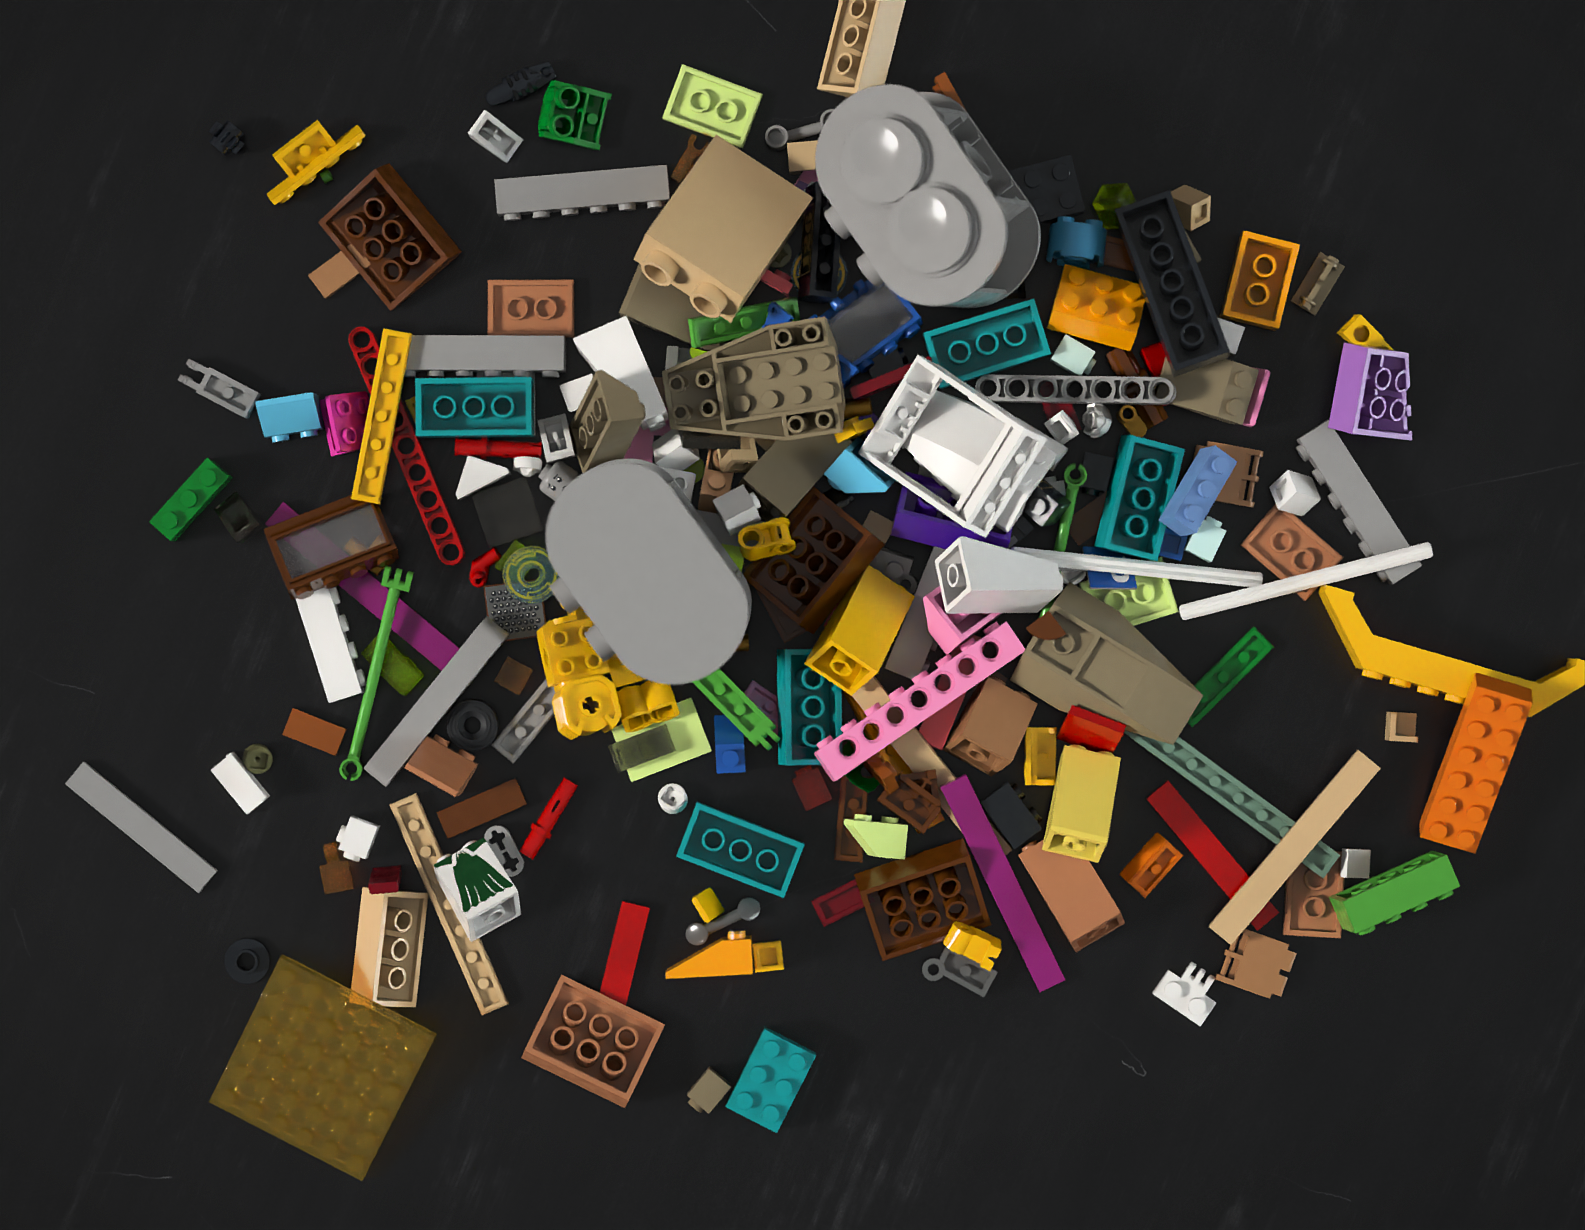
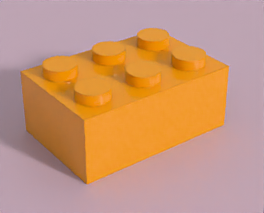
M1243 231L1239 237L1220 318L1272 331L1278 330L1300 244Z
M1065 264L1058 283L1047 329L1131 351L1145 303L1140 285Z

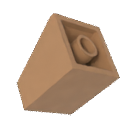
M988 676L978 684L942 750L992 777L1013 761L1038 703L1030 700L1027 694L1010 689L1002 680Z

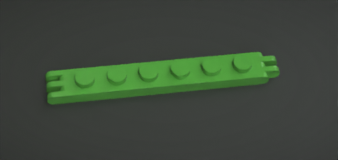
M720 668L708 676L692 682L756 747L761 743L769 751L772 746L765 740L768 735L776 743L780 740V737L773 731L777 726Z

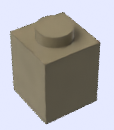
M709 1066L687 1092V1096L691 1098L688 1103L698 1112L702 1113L705 1110L709 1114L729 1091L732 1084Z

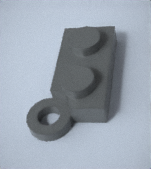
M946 946L939 959L930 958L922 966V973L926 979L937 981L944 975L982 997H985L998 973L994 969L988 971L980 967L979 963L951 951ZM931 964H936L939 967V972L936 975H931L928 972V967Z

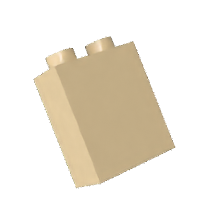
M715 135L646 232L633 260L641 264L643 274L653 283L660 286L672 284L689 295L692 306L699 313L709 318L721 316L731 323L800 224L813 197L723 138Z

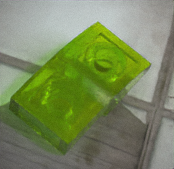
M377 636L361 652L370 665ZM388 640L380 675L400 694L406 696L424 675L407 655L401 654L394 644Z

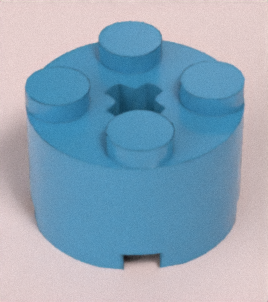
M1059 216L1056 223L1050 224L1046 257L1048 262L1051 263L1052 258L1058 259L1057 265L1059 266L1068 264L1083 269H1089L1090 263H1097V268L1104 266L1107 230L1103 228L1102 221L1089 219L1086 220V223L1074 222L1075 219L1072 217Z

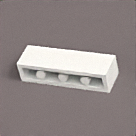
M321 588L314 591L308 598H296L328 702L333 703L364 693L363 686H366L367 681L363 670H357L354 659L358 658V653L354 642H348L346 631L350 629L345 614L340 615L337 604L341 603L337 588Z

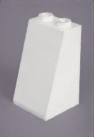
M627 316L573 338L578 352L595 372L596 370H603L637 392L639 401L644 404L646 411L645 419L640 425L643 430L649 428L650 432L666 425L665 421L669 420L668 412Z
M959 537L935 560L946 614L1038 613L1063 590V577L1059 572L1058 563L967 537Z

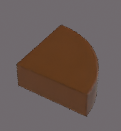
M1049 611L1026 628L1031 635L1043 640H1057L1067 635Z

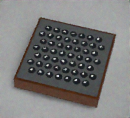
M540 579L526 580L523 582L532 585L536 584ZM519 581L510 582L516 592L525 596L527 591H535L542 587V583L531 588L523 586ZM507 583L483 586L487 616L510 634L505 641L537 637L536 631L547 623L543 595L533 599L522 598L514 594ZM541 589L534 593H528V596H535L543 591Z

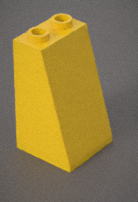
M868 565L841 599L804 664L852 696L879 672L915 596L909 593L903 586L896 584L883 575L879 570Z

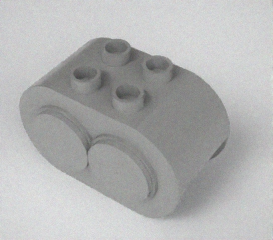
M884 84L872 86L851 95L830 114L819 135L815 155V167L819 185L832 205L824 214L830 226L840 237L847 239L852 235L864 252V254L857 258V264L865 277L873 285L878 287L885 282L894 293L913 303L961 308H978L996 303L1010 295L1021 285L1032 270L1039 253L1041 242L1039 219L1034 208L972 118L957 101L939 93L917 92L900 85Z
M634 458L616 459L600 464L583 473L569 483L560 493L551 509L546 527L548 556L553 569L560 578L549 586L557 600L569 614L582 607L594 623L584 635L599 657L605 662L616 654L621 662L635 674L662 684L693 682L708 676L721 667L737 649L748 626L752 610L750 588L740 569L671 475L660 466L649 461Z

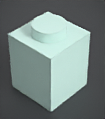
M1065 334L1050 359L1052 363L1074 376H1081L1083 373L1088 375L1097 360L1092 358L1095 354L1094 350Z
M1207 516L1197 533L1190 535L1184 551L1206 562H1212L1226 533V530L1221 528L1223 523Z

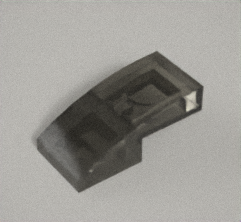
M666 724L608 746L618 773L676 751Z

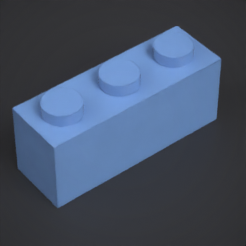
M1216 445L1201 448L1163 511L1159 521L1180 536L1196 534L1237 461Z

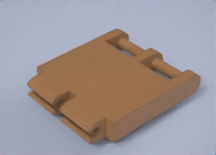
M1207 441L1206 446L1196 445L1194 458L1201 448L1216 445L1237 461L1215 501L1254 508L1255 502H1252L1255 482L1259 481V476H1257L1259 459L1263 457L1264 451ZM1252 455L1254 456L1251 475H1248ZM1247 481H1250L1247 499L1243 500Z
M1244 929L1241 933L1242 937L1236 953L1234 950L1239 937L1230 945L1229 950H1225L1224 955H1226L1222 970L1220 974L1216 975L1215 979L1269 999L1271 994L1281 997L1288 978L1279 974L1280 969L1290 972L1297 953L1288 950L1289 944ZM1234 958L1232 965L1229 969V974L1226 977V973L1231 962V959Z

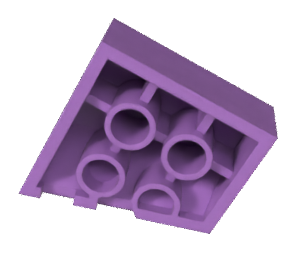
M1343 343L1328 428L1351 434L1412 440V431L1408 430L1407 417L1411 416V405L1407 404L1406 391L1410 387L1409 353L1360 344Z

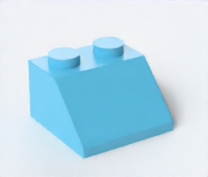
M313 392L255 401L263 435L265 438H272V443L290 440L289 435L299 433L301 438L318 436L317 430H324L319 395Z
M857 437L824 473L828 477L829 484L836 490H842L844 493L886 492L896 480L859 455L858 452L864 443L860 437Z

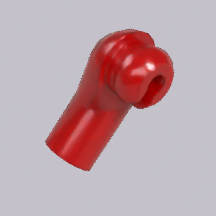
M496 547L472 561L469 580L474 587H483L488 580L490 566L502 560V556Z

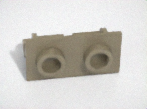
M1320 252L1291 299V302L1315 316L1345 266L1338 263L1339 260L1335 257L1327 256Z

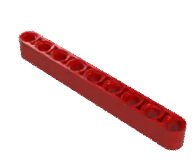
M360 326L350 332L348 341L371 395L374 375L367 372L366 366L370 360L378 359L380 345L371 330ZM360 333H368L370 336V343L365 348H358L355 343V339ZM401 397L398 412L403 415L404 420L402 425L394 430L392 448L439 559L447 565H458L465 558L464 545ZM404 439H412L415 445L413 452L403 454L400 451V443ZM416 465H422L426 471L425 477L420 481H415L411 477V470ZM432 491L436 494L437 502L433 507L427 508L422 503V496L426 492ZM438 518H444L448 522V529L443 534H437L433 530V523ZM451 544L456 545L459 549V556L453 561L447 560L444 556V549Z

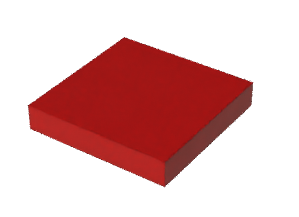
M1072 705L1059 729L1056 739L1070 744L1081 745L1089 751H1107L1113 754L1124 734L1126 725Z

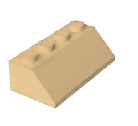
M839 0L817 86L818 90L850 97L863 89L885 84L906 0Z
M362 887L350 1002L381 1007H416L428 893L398 890L395 893L371 895L369 894V887Z

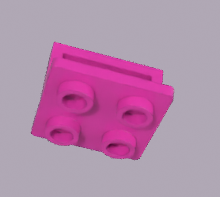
M361 391L334 394L319 400L331 457L360 450L369 407L368 393Z

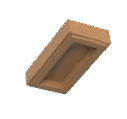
M352 244L347 246L364 269L371 265L365 255L363 258ZM340 251L308 276L323 297L327 299L360 275V273L344 253Z

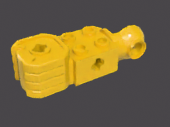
M579 607L571 614L568 613V616L549 620L536 631L548 688L554 687L555 690L552 706L557 728L563 736L570 740L579 736L591 735L599 730L606 733L614 729L622 715L616 686L610 679L605 677V675L610 673L608 661L604 662L584 635L594 623L582 607ZM587 703L591 711L583 709V704Z

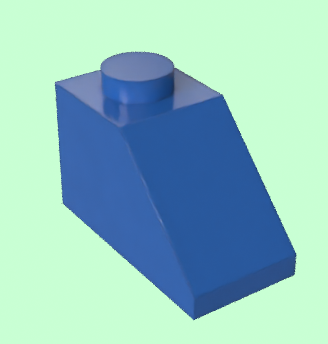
M714 715L717 774L746 772L744 734L725 715Z

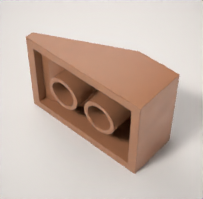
M435 734L434 738L426 736L406 764L405 769L454 797L461 795L479 765L473 761L476 756L463 749H460L459 752L448 747L451 742L438 734Z

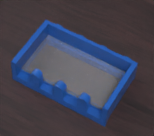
M861 279L853 285L854 291L842 300L839 297L830 302L831 308L819 317L826 316L837 344L838 353L860 368V373L863 374L874 366L875 363L872 359L882 353L884 356H887L898 347L897 343L905 337L910 339L921 330L920 326L923 324V321L910 302L894 293L885 282L877 287L869 280L863 282ZM814 314L808 319L817 318L818 316ZM851 379L843 384V389L851 383Z

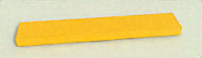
M383 328L351 499L381 504L412 340L411 333Z

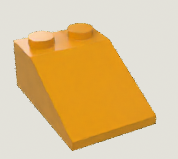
M729 931L728 937L718 939L667 968L666 979L753 974L752 935L746 936L745 931Z

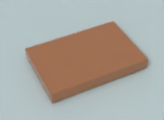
M488 280V335L565 336L566 338H574V280Z
M1276 503L1240 544L1280 580L1338 565L1344 558L1294 514L1278 510ZM1318 587L1295 593L1306 601Z
M1335 851L1340 854V857L1324 879L1302 863L1288 877L1285 885L1283 935L1341 938L1342 927L1329 899L1330 896L1344 890L1345 878L1340 877L1341 851Z

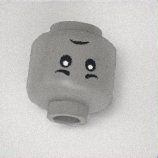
M557 461L553 466L547 463L538 476L542 480L540 490L556 501L566 486L579 477L580 474L562 461Z

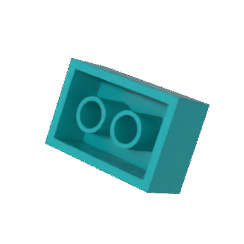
M764 1027L725 1107L777 1133L816 1057V1052Z

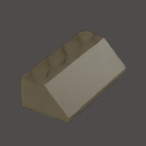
M596 370L569 425L582 474L605 462L624 459L632 440L638 433V429L646 416L645 406L642 402L640 403L637 392L603 370Z

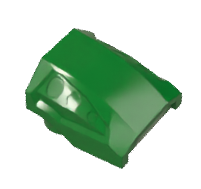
M552 80L542 102L538 121L539 137L562 141L588 149L600 150V133L608 100H611L612 94Z

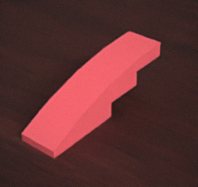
M973 635L971 637L974 638L976 642L981 639V637L976 635ZM985 643V644L983 645V647H982V653H983V650H984V648H985L986 643ZM957 647L950 655L953 658L962 651ZM967 659L960 660L958 664L960 672L964 675H969L973 670L972 663ZM941 675L936 688L940 691H946L949 687V681L945 676ZM966 692L922 721L919 732L931 747L942 751Z

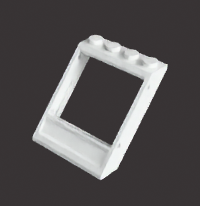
M917 355L858 453L961 526L986 538L1047 439L940 365ZM942 380L964 393L972 402L1005 423L1004 428L955 507L891 464Z

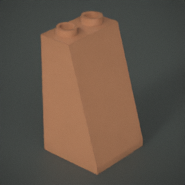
M1044 840L1039 843L1032 841L1021 849L1022 853L1018 855L1075 952L1125 924L1120 910L1090 861L1042 850Z

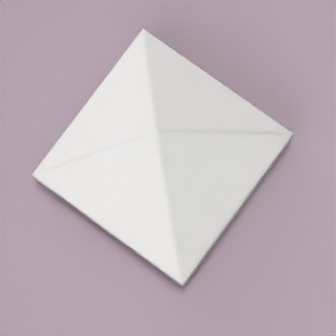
M1063 410L1044 423L1054 439L1062 445L1079 434L1073 420Z

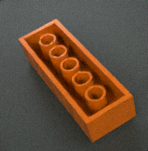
M1475 672L1419 822L1421 838L1470 853H1476L1533 703L1530 688Z

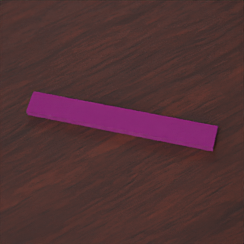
M283 502L265 524L270 527L299 514ZM315 527L301 531V534L296 537L288 536L283 538L318 569L349 557ZM369 572L359 578L349 577L341 581L339 586L382 620L389 591L386 586H382L381 582ZM398 599L391 629L442 671L460 648L403 600Z
M964 774L941 785L940 788L1039 992L1065 981L967 775Z

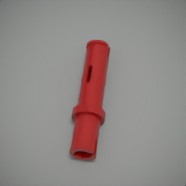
M481 437V439L455 438V456H480V459L486 460L487 457L514 459L519 456L541 459L542 442L487 440V437Z
M565 777L562 779L537 822L531 824L530 828L532 830L519 852L531 859L535 858L547 838L550 839L552 836L551 830L563 813L578 785ZM560 800V803L558 804L557 808L554 812H552L557 801Z

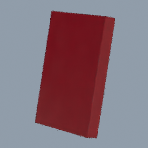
M925 357L926 359L932 361L931 357ZM912 363L851 387L850 397L852 400L863 399L900 384Z

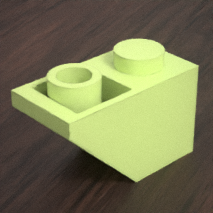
M855 814L854 819L844 818V825L867 855L881 858L905 859L908 825L898 823L899 818L882 816L881 821H871L872 815Z

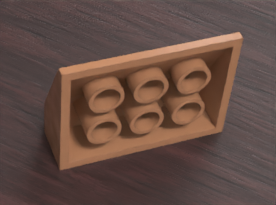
M561 975L521 1058L625 1108L665 1024Z

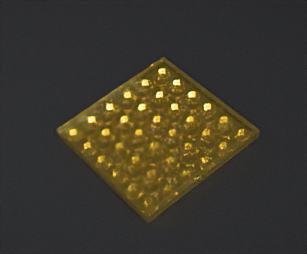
M282 954L209 1102L363 1181L437 1034Z

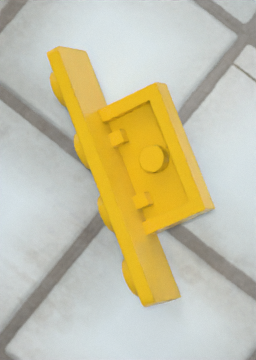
M316 120L273 153V157L289 177L267 193L270 201L274 205L279 202H286L293 196L294 190L301 185L310 184L320 170L324 167L330 168L336 164L341 154L347 150L351 151L357 148L362 143V138L365 137L359 125H355L334 141L321 123Z

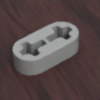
M502 825L490 827L486 831L484 839L503 868V864L507 862L503 854L507 851L512 859L517 857L519 863L516 864L517 870L513 871L511 868H504L508 876L518 875L524 868V858L521 852H519L508 829ZM496 830L497 833L503 832L505 834V837L502 839L505 849L501 850L497 843L492 844L490 842V839L493 837L492 831Z

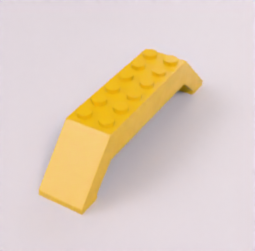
M1329 585L1319 587L1318 594L1355 668L1363 670L1362 676L1376 680H1382L1383 676L1390 678V684L1403 688H1410L1411 684L1418 686L1417 692L1437 697L1440 692L1446 694L1444 700L1464 704L1475 672L1530 688L1533 703L1527 717L1534 716L1585 685V660L1568 658L1565 666L1532 682L1375 636L1370 631L1353 601L1355 593Z

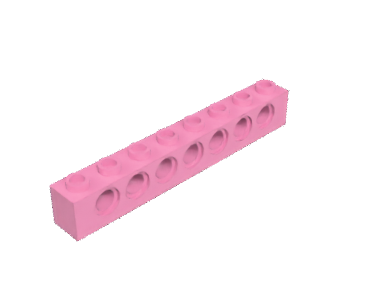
M997 621L983 630L985 636L976 642L974 638H971L959 646L962 651L953 658L949 653L935 663L938 667L930 674L924 670L911 679L914 685L906 690L901 686L889 694L890 701L882 707L877 702L864 711L867 717L857 723L853 719L840 728L843 732L835 739L829 735L816 745L819 750L814 752V755L833 782L838 780L1022 654L1025 648L1009 624L1005 622L999 625ZM985 643H991L995 646L996 655L994 658L989 659L983 655L982 647ZM961 659H967L972 663L973 670L969 675H964L960 672L958 664ZM938 675H943L948 679L949 687L946 691H940L936 688L935 678ZM919 691L925 696L923 707H915L912 704L911 695L913 692ZM890 708L900 710L902 718L898 724H893L888 720L887 712ZM866 724L876 726L878 730L876 739L869 740L864 736L863 729ZM843 740H848L854 745V752L851 756L841 754L839 745Z

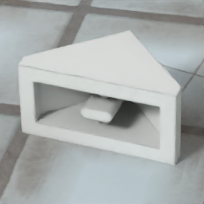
M486 110L482 112L468 132L471 139L506 163L523 141L521 137Z
M565 413L537 420L547 463L550 464L577 457Z
M467 456L455 495L458 500H462L511 473L506 467Z

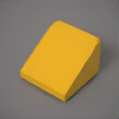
M710 887L692 897V902L705 923L712 921L724 912L722 904Z

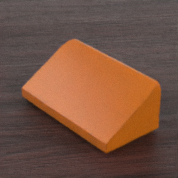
M1155 833L1120 872V876L1146 898L1183 857V854L1162 835Z

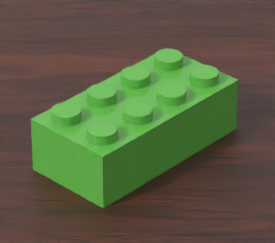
M1430 851L1330 896L1329 899L1342 929L1355 934L1365 935L1376 929L1374 925L1385 921L1388 924L1402 917L1401 913L1409 909L1415 912L1427 907V901L1436 897L1438 900L1450 897L1454 894L1453 890L1460 887V884L1447 854Z

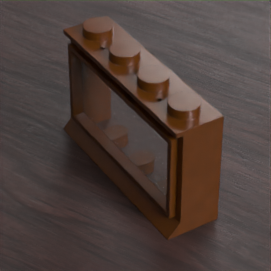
M352 495L264 528L266 539L291 600L308 598L316 590L336 587L344 579L349 577L359 578L365 575L368 570L378 566L380 568L386 565L389 566L399 558L397 547L378 504L351 499Z

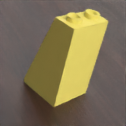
M1081 745L1064 746L1060 756L1042 850L1099 862L1108 841L1121 758L1115 757L1114 754L1107 751H1089Z

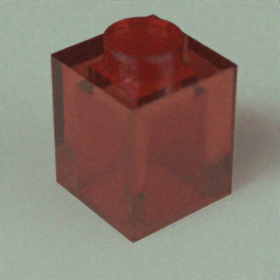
M811 765L795 771L797 777L793 778L792 781L806 811L832 800L818 767L812 769Z

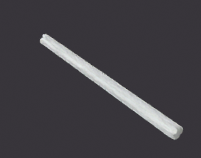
M1426 542L1182 604L1179 606L1182 620H1188L1428 559L1433 556L1431 544Z
M1022 547L1011 548L1013 551L1056 562L1058 567L1244 587L1261 585L1263 582V575L1260 572Z

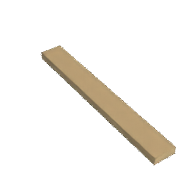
M875 676L852 695L863 711H866L877 702L882 707L890 701L889 693ZM890 708L887 712V718L891 723L898 724L901 721L902 714L899 709ZM914 727L890 744L913 773L936 769L941 807L961 831L940 788L941 785L956 779V777L917 728ZM987 817L1004 854L1007 855L1013 850L1012 846Z
M1357 750L1208 926L1232 945L1381 768L1361 751Z
M417 793L390 804L481 1015L507 1005L508 1000L481 939L478 938L473 942L469 940L435 877L433 865L444 854Z

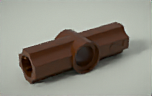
M1116 348L1105 354L1117 377H1149L1146 370L1140 367L1132 350L1126 351ZM1131 383L1126 389L1128 398L1133 399L1139 396L1141 391L1139 384ZM1133 405L1139 417L1146 425L1147 430L1169 418L1162 405Z

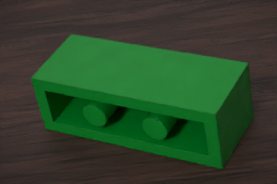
M206 458L149 522L167 539L176 542L233 478L214 460Z

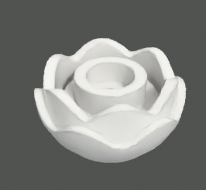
M1103 404L1087 405V411L1082 416V422L1085 425L1083 432L1090 435V438H1098L1109 430L1111 426V413Z

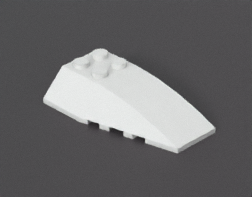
M936 390L901 448H906L914 456L913 459L921 467L927 468L934 475L933 479L941 487L944 485L958 502L1004 428L1005 423L975 403ZM1024 421L1022 422L1044 436L1047 441L994 524L1007 533L1023 513L1027 499L1049 470L1053 471L1068 451L1067 447Z

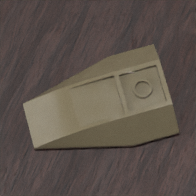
M826 316L768 325L662 371L670 429L782 441L843 432L845 397L837 344Z
M1069 582L1049 610L1067 635L1057 640H1043L1033 636L1023 652L1010 681L1060 711L1068 713L1071 706L1075 705L1125 724V731L1174 745L1203 695L1118 610Z

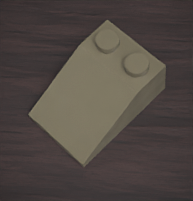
M1165 357L1160 377L1168 379L1176 387V397L1169 404L1229 424L1243 425L1259 370L1224 359L1173 377ZM1165 383L1159 384L1155 390L1156 397L1158 399L1166 398L1170 392L1169 386Z

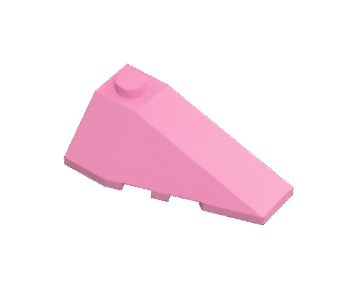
M940 586L923 598L928 631L946 655L1003 614H946Z

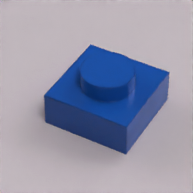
M1166 528L1159 556L1181 561L1188 535L1180 536L1173 530Z

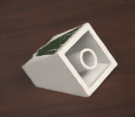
M484 837L478 841L472 840L466 843L461 850L452 855L446 854L433 865L435 877L471 942L521 915L518 890Z

